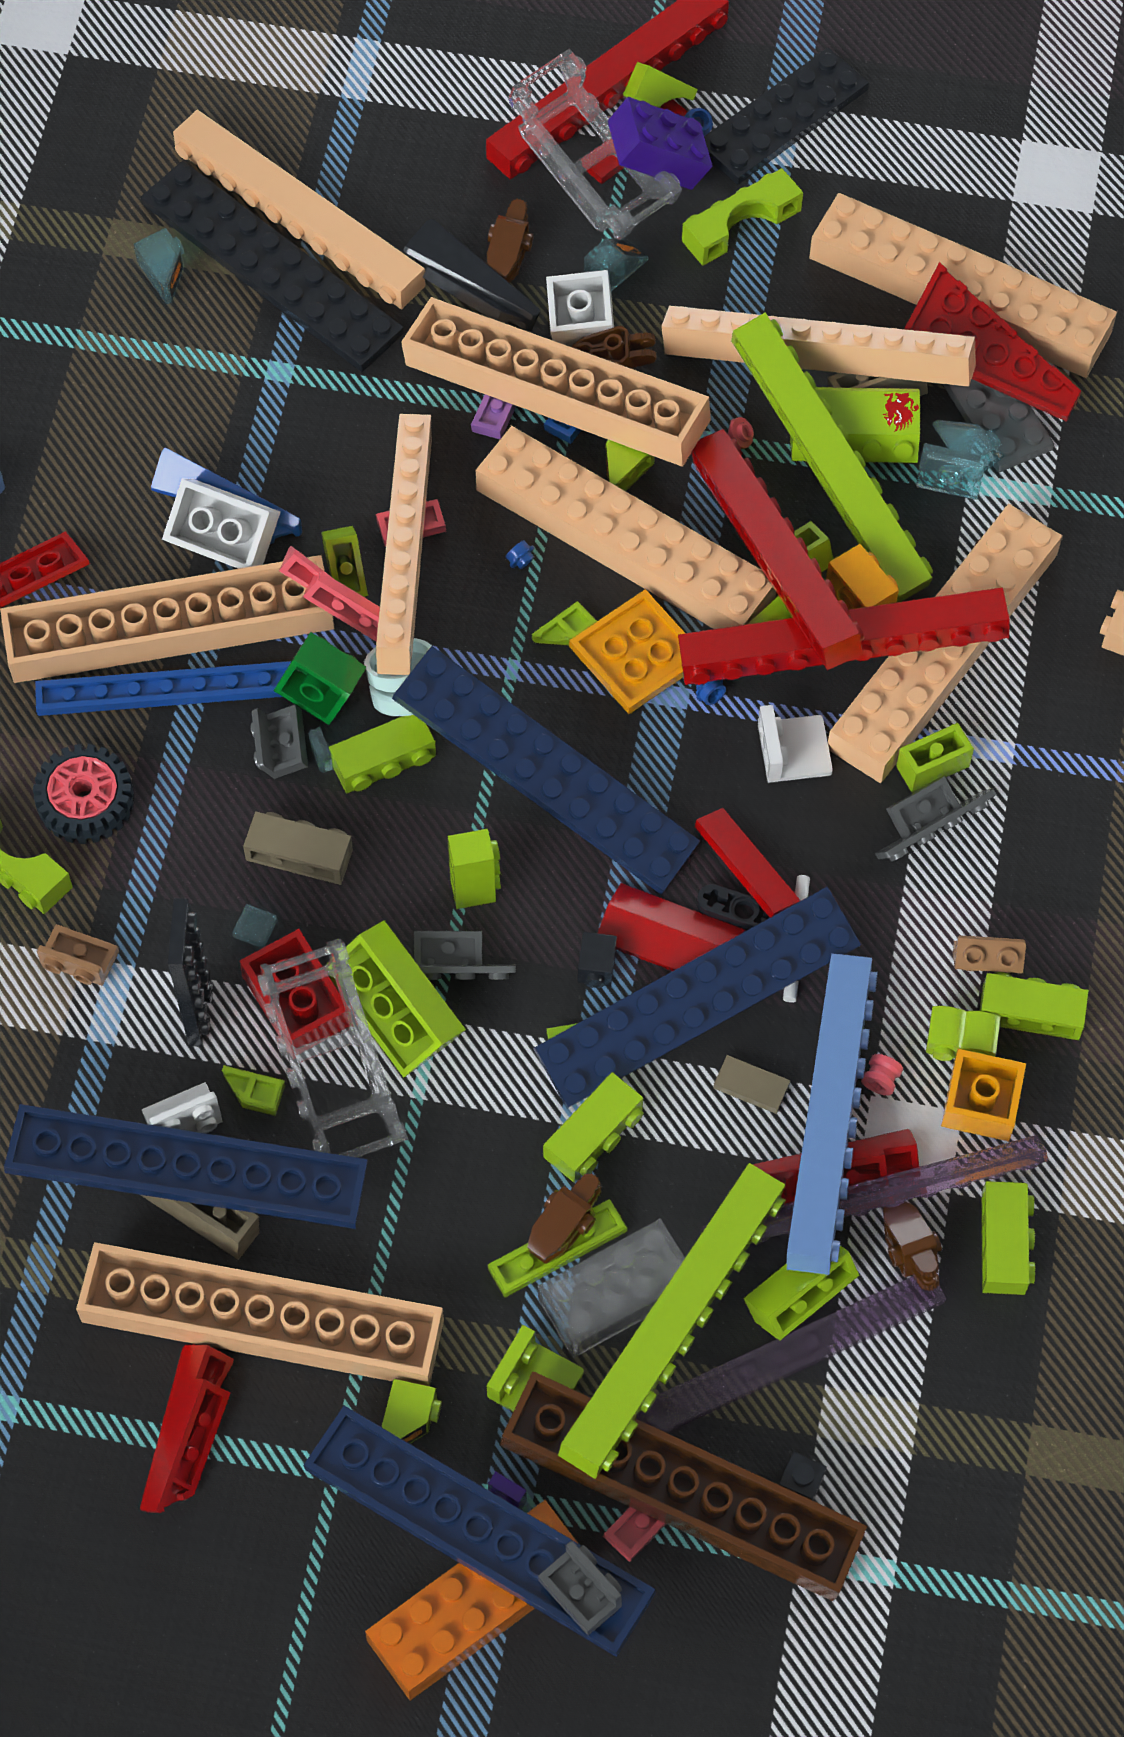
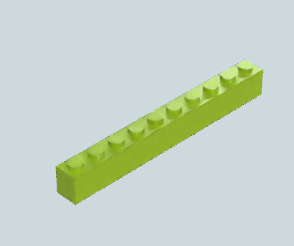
M765 312L733 330L731 342L857 543L861 544L867 552H872L884 573L891 575L895 579L899 588L896 603L902 602L929 586L932 580L931 574L933 573L931 565L925 557L920 558L914 549L916 547L914 538L908 530L903 531L897 522L899 520L897 511L891 503L886 504L880 495L883 493L880 484L875 477L870 478L864 469L866 464L863 457L857 450L853 452L847 442L849 437L846 430L841 424L836 425L831 417L833 412L825 398H819L814 390L816 384L812 376L807 371L803 373L798 365L799 357L795 349L791 345L786 346L781 338L783 332L775 319L770 320Z
M751 1163L747 1165L562 1441L558 1456L596 1479L602 1469L607 1472L610 1470L619 1455V1452L615 1451L621 1440L628 1442L638 1426V1423L634 1421L640 1411L647 1413L657 1397V1394L653 1391L658 1383L661 1382L665 1385L676 1368V1365L672 1364L678 1353L685 1356L695 1339L691 1333L697 1325L701 1328L705 1326L713 1312V1309L709 1306L715 1297L721 1300L732 1283L728 1280V1277L733 1270L738 1273L741 1271L750 1256L746 1252L750 1244L758 1245L768 1228L764 1223L769 1215L775 1218L786 1201L781 1198L785 1184Z

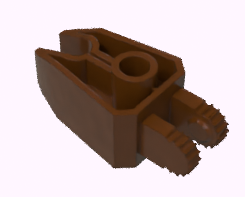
M521 198L511 201L506 216L499 215L496 223L491 225L488 234V242L490 244L487 251V263L509 283L518 275L526 251L530 252L534 239V234L529 233L527 205Z
M621 325L584 336L571 346L572 348L636 370L637 366L653 364L656 360L655 350L645 349L656 344L654 334L644 332L630 335L628 330Z
M584 1174L571 1190L563 1186L559 1191L555 1190L544 1204L545 1210L533 1225L527 1246L529 1252L543 1263L548 1264L563 1256L581 1234L585 1236L593 1227L596 1218H594L595 1213L592 1206L597 1201L600 1193H602V1187L596 1174Z
M900 1200L883 1206L885 1241L888 1245V1254L893 1266L899 1268L903 1277L913 1275L921 1289L925 1291L937 1289L940 1283L937 1274L939 1270L937 1252L942 1251L938 1235L935 1231L930 1230L918 1209L912 1204Z

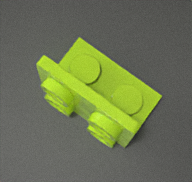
M522 1325L487 1384V1398L514 1411L532 1371L574 1390L584 1374V1369L536 1343L535 1331Z

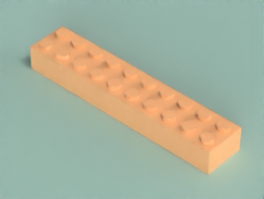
M841 193L837 194L812 235L809 259L916 305L940 262L956 280H960L966 285L968 290L978 300L987 304L1010 325L1022 340L1028 345H1032L1044 360L1086 379L1112 333L1117 311Z
M433 297L429 299L401 341L405 363L409 367L682 467L711 421L709 396Z
M513 426L508 429L476 469V490L713 629L747 625L776 598L775 589L761 569Z
M1008 503L935 597L1003 587L1010 617L1056 558L1062 535ZM984 641L970 643L962 647L950 646L936 648L928 652L915 651L903 653L899 656H888L830 730L828 739L829 751L877 782L882 783L897 764L900 748L914 742L990 642Z
M322 555L307 557L324 571ZM282 562L0 608L8 666L14 683L304 635L310 632L333 630V615L303 597L306 587L279 572Z
M96 1242L93 1244L76 1308L82 1323L198 1345H208L214 1348L393 1381L398 1379L425 1386H430L444 1322L442 1307Z

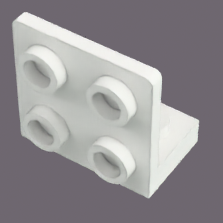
M773 705L760 706L758 730L768 783L832 775L833 768L822 715L781 719V717H775Z
M206 1082L142 1109L147 1124L208 1133L214 1130L217 1124L223 1122L217 1097L214 1092L209 1091Z

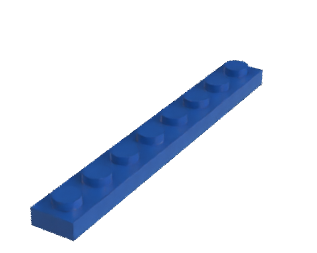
M291 661L35 681L36 711L38 716L283 697L273 690Z

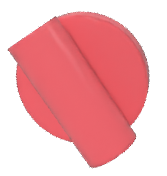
M738 417L731 420L727 435L730 439L735 438L740 449H744L752 444L754 431L751 424L745 418Z

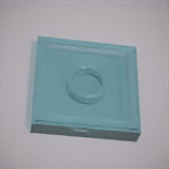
M925 443L916 486L978 500L987 456Z

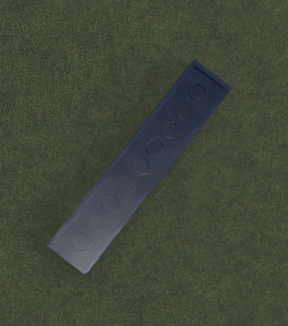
M433 646L430 647L392 697L395 702L659 894L663 893L700 842L699 839Z
M827 886L534 1047V1051L568 1109L589 1097L612 1072L620 1079L826 966L830 963L831 953L846 955L860 947L861 944Z
M23 1104L19 1105L4 1164V1171L7 1174L352 1229L356 1227L367 1169V1159Z
M343 1406L303 1465L307 1472L616 1657L656 1595V1589L590 1551L597 1560L596 1568L603 1575L611 1574L621 1586L622 1607L588 1636L538 1581V1575L566 1552L565 1545L571 1541L570 1538L346 1406ZM573 1541V1542L577 1545L578 1548L581 1547L580 1544H578V1543H576L575 1541Z

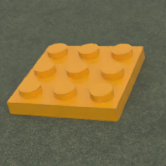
M646 589L569 640V647L628 714L684 677L678 634H685V632Z

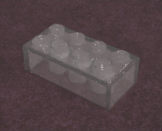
M660 1218L538 1285V1300L570 1354L575 1358L645 1319L685 1257Z

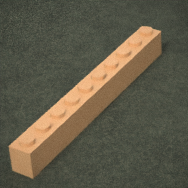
M198 109L173 131L175 150L181 158L189 159L204 174L211 175L219 180L225 189L240 195L249 206L257 207L263 211L272 222L280 223L288 229L293 237L304 240L317 254H324L340 270L348 271L355 276L361 285L370 287L379 293L385 302L393 303L402 310L426 286L425 278H423L425 273L424 267Z
M669 306L661 326L664 352L667 355L745 363L731 342L733 330L759 315ZM768 316L770 320L775 319L783 332L781 338L786 346L791 345L795 349L799 357L798 365L801 369L970 386L976 366L975 337Z
M399 414L376 642L377 674L409 675L411 673L432 444L431 415Z

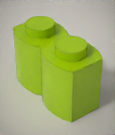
M933 1006L926 1053L933 1055V1058L940 1061L952 1060L956 1057L958 1049L995 1057L1001 1016L982 1011H965L949 1006Z

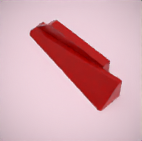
M909 1129L848 1142L847 1147L853 1148L851 1169L844 1168L843 1178L849 1179L848 1193L889 1187L888 1177L920 1176L917 1143ZM802 1153L753 1164L785 1184L781 1198L786 1200V1204L795 1201Z
M185 1345L182 1348L140 1509L145 1512L162 1513L164 1508L172 1503L192 1497L197 1489L230 1396V1392L220 1387L234 1361L233 1358L208 1345Z

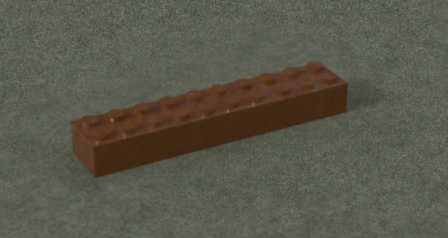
M532 1371L501 1438V1447L834 1602L841 1591L868 1526L636 1418L634 1421L638 1423V1426L628 1442L621 1440L615 1451L619 1452V1455L610 1470L607 1472L602 1469L596 1479L558 1456L562 1441L591 1398Z

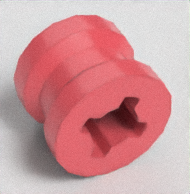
M874 1054L869 1061L870 1070L864 1073V1078L861 1082L866 1088L875 1093L892 1095L895 1089L894 1081L901 1076L903 1067L891 1057Z

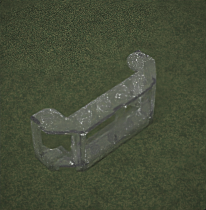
M569 48L515 84L508 101L511 109H516L522 116L523 123L518 126L522 138L594 228L601 232L610 228L614 231V237L622 240L643 219L667 203L670 205L674 204L683 189L680 187L677 177L672 173L661 171L655 177L625 167L641 187L642 194L620 209L615 204L611 207L606 205L582 173L609 155L617 157L608 125L610 117L606 116L601 110L595 96L588 93L582 86L586 78V65ZM557 66H560L567 86V92L539 110L532 101V90L528 86ZM569 106H575L603 141L602 145L575 163L570 160L542 125ZM658 199L633 217L630 212L646 201Z
M338 938L327 942L326 947L273 965H267L266 963L260 965L262 975L257 976L263 996L268 995L270 1001L264 1004L270 1024L277 1023L280 1035L275 1037L281 1057L287 1055L291 1068L286 1069L289 1083L292 1089L298 1087L302 1100L296 1102L302 1121L309 1120L316 1138L311 1140L314 1151L331 1153L324 1130L377 1112L381 1115L389 1137L339 1154L357 1158L408 1140L403 1123L399 1121L397 1108L392 1101L351 975L352 970L347 961L349 956L345 943ZM329 954L330 961L323 967L279 982L274 981L272 973ZM327 976H333L349 1020V1028L344 1032L300 1047H294L278 1001L279 993ZM348 1045H356L372 1091L371 1097L367 1100L317 1116L300 1063Z

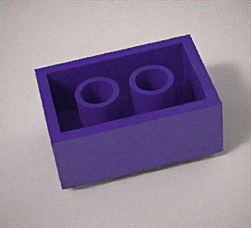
M627 97L608 119L618 162L623 167L690 190L713 167L701 124L693 118H686L668 109L664 110L650 105L646 101Z

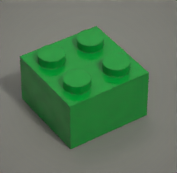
M310 632L273 691L330 725L352 693L366 666L358 662L352 655L346 654L331 645L326 639Z

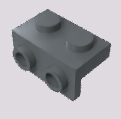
M292 705L270 714H265L259 708L252 710L253 722L250 727L255 738L256 751L254 752V761L257 767L274 779L307 768L308 759L302 709L297 705Z
M571 1540L565 1545L566 1552L538 1575V1581L589 1636L622 1607L620 1594L622 1588L611 1574L603 1575L596 1568L597 1560L585 1546L578 1548Z

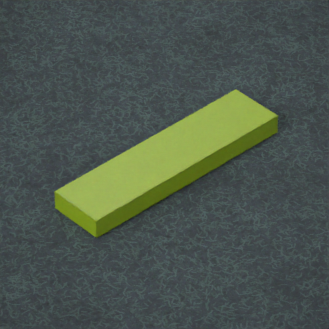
M609 1199L593 1208L594 1218H596L593 1227L585 1236L581 1234L568 1251L548 1264L543 1263L529 1252L527 1243L489 1263L488 1270L503 1296L507 1297L626 1233L627 1226L611 1200Z

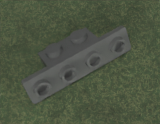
M945 776L934 780L886 808L901 838L876 852L877 858H889L890 861H894L908 853V846L915 842L918 845H922L936 837L934 831L944 826L946 830L962 822L961 815L970 810L974 814L990 805L988 800L996 796V792L994 789L983 790L959 804Z
M414 931V961L428 980L441 979V973H455V979L461 980L475 979V973H489V979H509V973H516V964H482V931Z

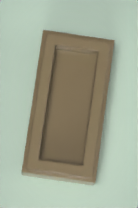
M727 1055L715 1080L713 1089L777 1114L791 1080Z

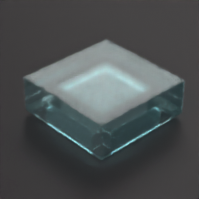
M321 728L310 730V733H308L310 747L319 770L322 773L333 770L331 753Z
M246 904L232 932L233 937L264 948L278 921L277 915Z

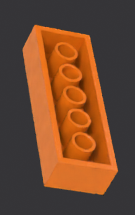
M546 1500L527 1513L578 1543ZM458 1563L367 1629L365 1633L370 1646L411 1701L535 1608L461 1563Z

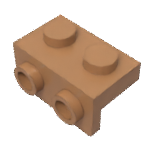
M57 924L46 945H39L37 950L40 963L46 970L55 974H60L62 971L73 975L74 979L86 985L95 983L103 986L119 953L118 946Z
M960 935L953 944L955 969L966 971L1023 973L1026 942L1023 939Z

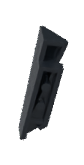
M434 219L426 221L406 244L403 252L428 265L423 278L488 318L505 324L511 321L525 331L532 332L540 314V309Z

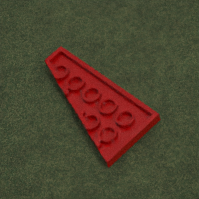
M940 262L938 263L904 330L975 337L976 366L972 376L973 380L1067 422L1081 395V390L1055 366H1051L1044 360L1032 345H1028L1022 340L1018 333L987 304L978 300L968 290L966 285L960 280H956Z

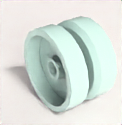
M414 638L411 671L432 646L428 642ZM375 647L367 654L364 661L374 708L382 714L390 716L413 715L392 699L394 693L408 675L377 674Z

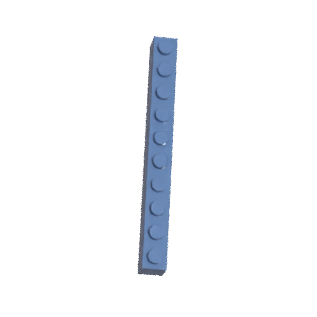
M831 953L787 1249V1270L830 1275L831 1262H838L840 1241L834 1239L836 1230H843L845 1210L839 1209L840 1199L847 1200L849 1179L843 1178L844 1168L851 1169L853 1148H848L847 1146L848 1139H855L857 1118L852 1117L853 1108L859 1109L862 1088L856 1087L857 1079L864 1078L866 1059L860 1058L861 1049H868L870 1029H864L865 1020H872L874 1000H868L869 992H876L878 972L871 971L872 958Z

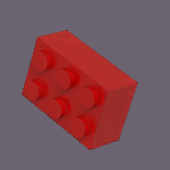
M300 929L239 961L243 979L292 1058L351 1026L348 1006Z

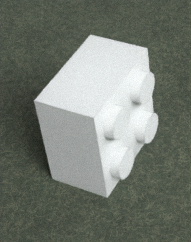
M608 270L546 277L552 341L571 347L584 336L614 328L612 294Z

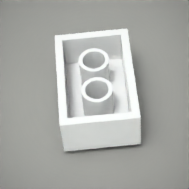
M182 479L162 540L238 569L263 565L280 511L195 479Z

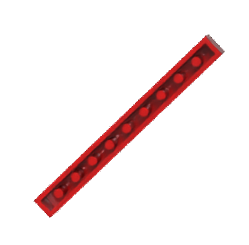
M677 0L487 138L486 158L510 180L519 173H524L539 158L549 155L558 144L572 138L575 132L584 125L591 124L603 111L613 108L624 97L623 93L637 62L661 71L670 62L681 58L684 52L693 45L700 44L715 29L722 28L728 21L729 1Z
M724 429L699 439L691 452L695 468L827 670L863 655L861 640L864 639V634L861 626L857 621L852 623L845 602L836 599V592L831 581L822 578V571L817 560L809 558L803 539L795 537L791 521L788 517L783 518L781 516V509L775 497L769 498L767 487L761 477H755V471L749 458L743 459L741 456L742 452L735 438L730 439Z
M1003 587L849 610L850 620L852 623L857 621L864 634V639L861 640L863 655L849 661H865L870 658L888 655L899 656L903 653L915 651L928 652L936 648L962 647L970 643L996 642L1009 638L1010 619ZM794 618L678 634L685 685H700L708 681L722 679L735 680L743 676L768 675L777 671L802 670L806 667L823 665Z

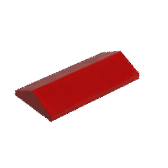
M66 531L0 563V608L90 564L88 558Z
M620 883L608 903L597 934L617 936L616 950L674 971L742 934L745 930Z

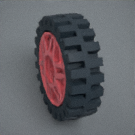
M82 744L74 745L75 751L70 752L68 747L61 749V756L54 753L50 756V763L44 762L41 765L42 773L37 772L35 777L36 784L33 786L34 801L41 821H43L49 831H53L56 837L61 838L64 836L65 840L73 843L74 839H77L79 844H87V839L91 838L93 843L100 841V835L104 834L107 839L113 835L112 829L115 828L119 831L123 827L122 820L127 821L130 817V810L133 809L134 804L133 785L123 761L120 762L116 754L112 753L110 755L108 749L103 747L97 751L96 746L88 744L87 749H83ZM83 791L90 792L87 796L84 797L77 796L79 793Z

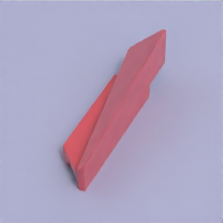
M290 546L279 572L306 587L303 595L305 599L377 642L380 607L332 578L302 553Z

